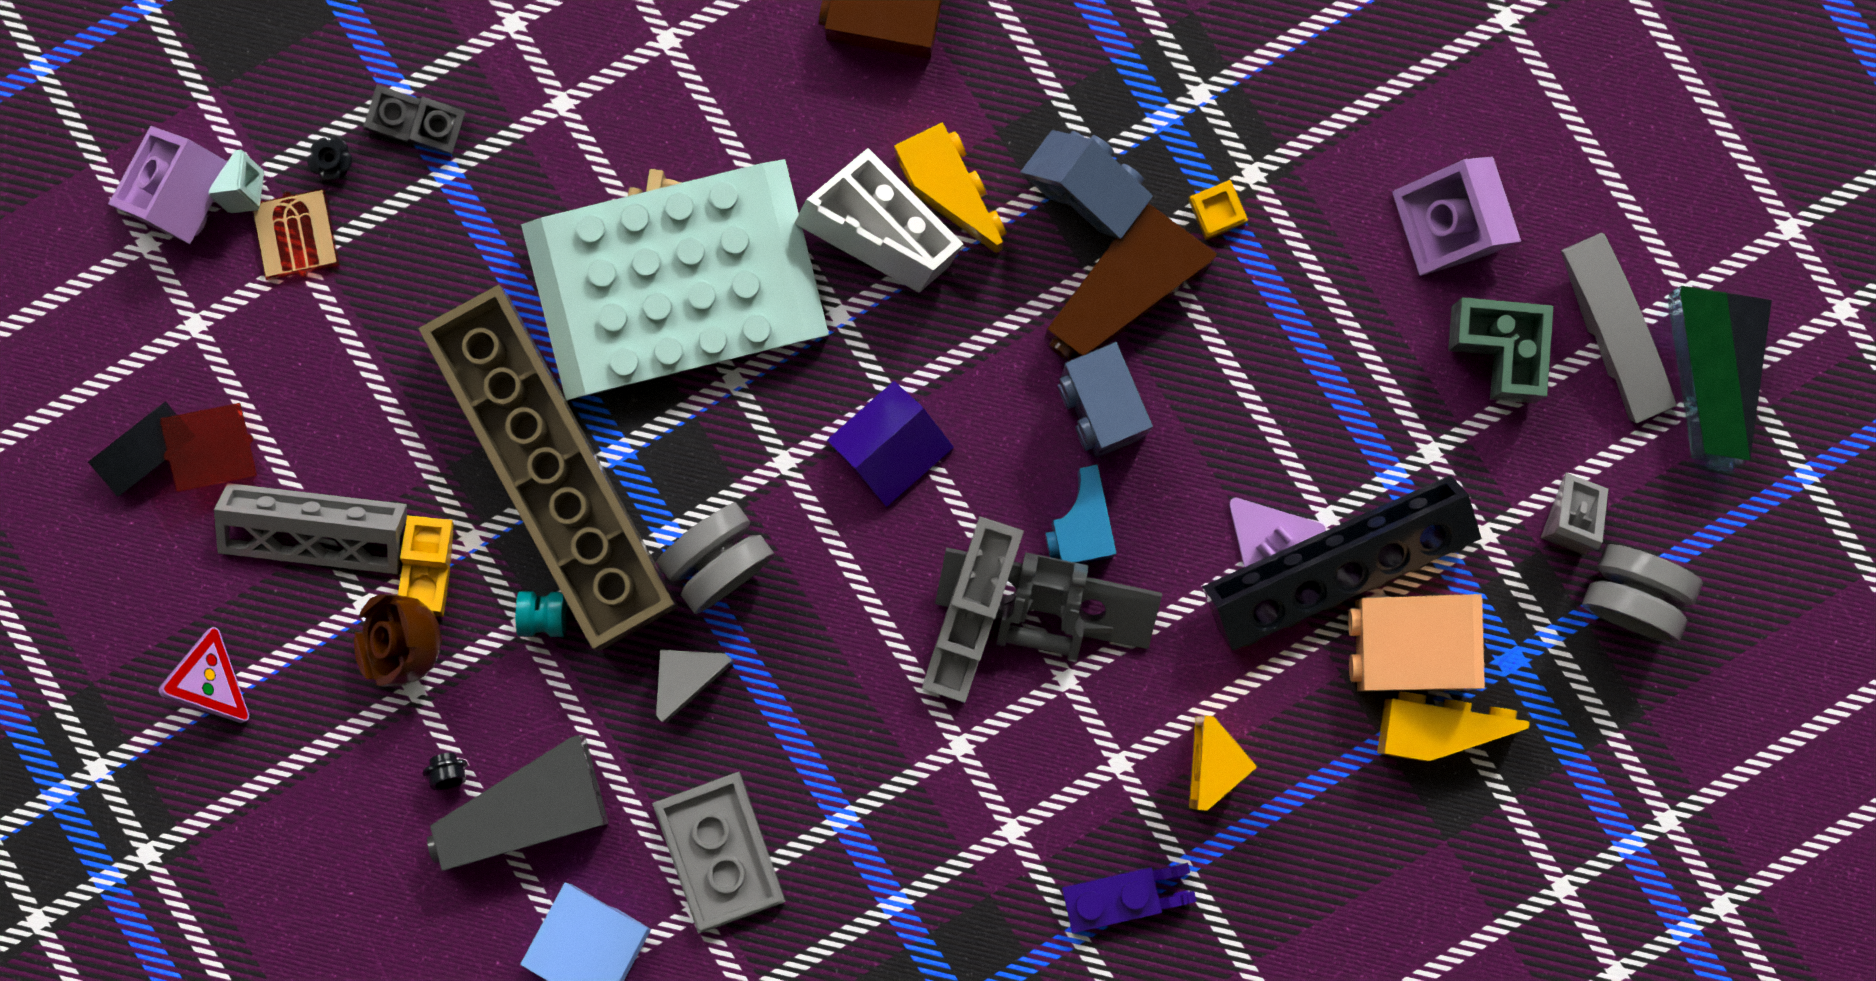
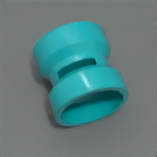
M534 591L518 592L515 610L518 637H532L537 632H546L550 637H565L568 603L562 592H550L547 596H537Z

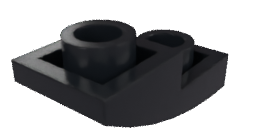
M165 401L89 460L88 463L115 495L119 497L196 436Z

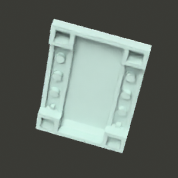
M785 159L760 163L538 218L521 224L566 400L829 336L803 229L794 224L799 213Z

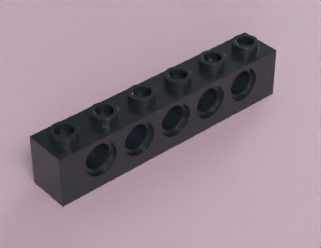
M1449 475L1202 586L1219 632L1232 651L1242 646L1255 644L1260 638L1282 628L1295 626L1302 619L1322 610L1335 608L1343 601L1362 592L1377 589L1385 582L1402 574L1417 571L1424 567L1425 564L1442 556L1459 552L1467 545L1482 539L1469 494Z

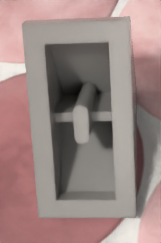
M1566 473L1560 484L1541 538L1580 554L1599 550L1603 542L1608 488Z
M660 650L656 716L662 722L667 723L734 663V660L725 653Z

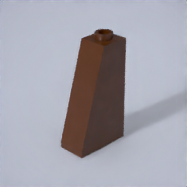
M1148 203L1121 239L1115 238L1047 328L1045 336L1051 340L1048 347L1066 361H1070L1072 357L1076 359L1102 348L1206 271L1213 263L1217 253Z

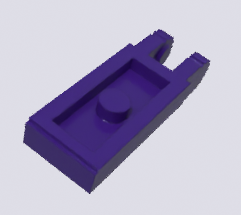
M1188 863L1152 870V867H1147L1061 887L1071 932L1076 933L1162 913L1161 909L1196 902L1195 891L1188 890L1175 892L1173 895L1159 898L1155 881L1172 880L1184 877L1185 874L1190 873Z

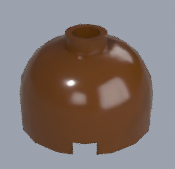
M379 594L370 598L361 609L358 617L365 618L363 631L355 632L354 634L355 658L361 674L366 679H374L377 682L375 685L379 686L406 685L427 675L434 667L442 645L441 631L434 612L420 600L398 594Z

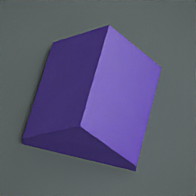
M895 381L890 383L827 439V442L886 508L954 449L953 445L926 410Z

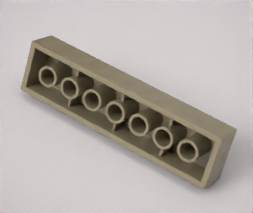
M498 284L418 328L592 649L601 651L679 608L508 293Z

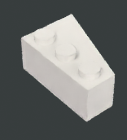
M869 148L807 198L794 223L919 293L951 265L963 246V243Z

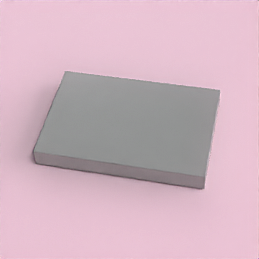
M740 771L652 803L698 934L786 901Z

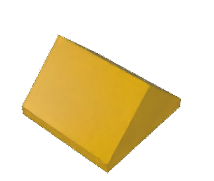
M1204 715L1195 717L1189 808L1207 811L1255 770L1257 766L1214 716Z

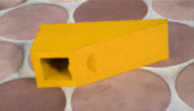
M942 122L894 145L895 157L913 193L919 199L995 253L1002 251L1003 241L1001 237L1007 234L1005 227L995 210L988 213L981 197L987 195L986 190L976 171L968 173L961 159L967 154L956 131L948 133Z
M1399 691L1398 699H1385L1377 754L1418 761H1432L1529 729L1530 722L1517 720V711L1511 709L1489 707V714L1471 712L1472 703L1444 699L1443 707L1425 704L1426 695Z

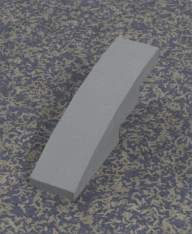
M1599 233L1561 250L1587 331L1595 335L1608 376L1616 380L1629 420L1639 423L1677 406L1645 319L1605 234Z
M979 516L922 684V689L964 703L966 702L1024 530Z

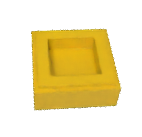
M1231 180L1194 194L1188 199L1205 240L1248 222V218Z

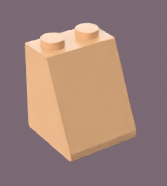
M1482 594L1361 598L1355 601V609H1349V635L1356 636V654L1350 655L1349 675L1351 682H1357V691H1467L1485 688Z

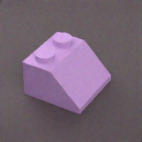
M150 126L108 204L172 237L191 244L194 236L203 230L207 222V212L214 201L208 194L209 189L227 161L187 138Z
M1493 157L1463 159L1392 191L1420 276L1485 257L1521 242Z

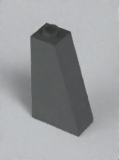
M578 735L567 739L430 825L432 836L427 837V845L432 861L434 863L440 862L442 871L609 824L586 736Z

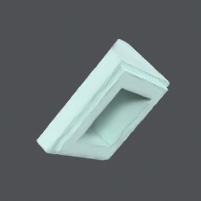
M235 150L211 185L208 194L229 213L259 210L264 170L242 150Z

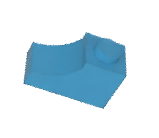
M1098 464L1079 468L1077 473L1078 494L1074 506L1063 518L1053 520L1051 524L1053 531L1045 533L1050 558H1058L1079 564L1113 558L1116 555V549Z

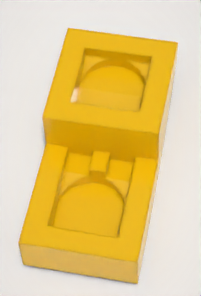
M407 515L400 555L403 566L398 595L418 599L434 612L435 616L444 617L451 565L454 522L449 519Z

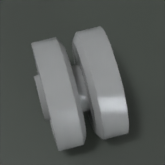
M736 502L723 507L694 525L661 554L656 561L671 582L681 581L699 571L686 583L681 592L682 598L695 614L708 609L732 593L760 571L775 556V553L761 535H752L735 544L746 533L751 523Z
M1606 545L1597 568L1611 582L1598 581L1590 583L1582 602L1584 609L1607 622L1634 633L1663 642L1679 643L1688 621L1684 614L1674 606L1683 607L1695 604L1703 584L1701 578L1683 567L1658 556L1622 545Z

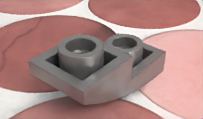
M377 85L363 129L419 147L452 154L465 111L425 97L419 99Z

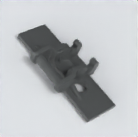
M946 547L935 604L945 607L949 606L967 554L966 551ZM1025 552L1023 563L1013 562L1008 582L1015 587L1016 591L1009 596H1002L995 617L1001 619L996 645L1005 647L1006 643L1067 655V660L1077 662L1083 636L1149 649L1162 593L1087 577L1088 565ZM1094 599L1100 601L1105 606V610L1100 614L1091 615L1084 612L1080 606L1083 601ZM1031 610L1055 614L1062 619L1061 630L1065 631V634L1072 635V638L1010 624L1025 622L1026 614Z

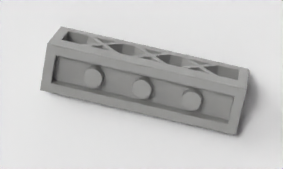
M227 483L214 508L217 551L220 554L398 574L401 566L400 535L407 520V504ZM229 526L243 527L254 538L250 541L230 539ZM277 531L290 533L299 543L295 546H285L272 535ZM322 537L334 538L345 548L339 552L328 551L317 541ZM367 542L387 544L388 557L372 556L362 546Z

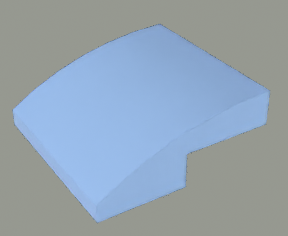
M565 882L520 965L547 981H624L652 929L617 908L608 906L578 887Z

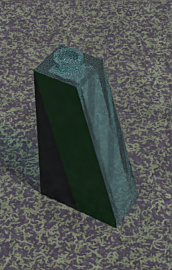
M1681 285L1669 293L1668 306L1692 459L1705 460L1706 468L1733 471L1734 465H1740L1751 459L1772 300Z

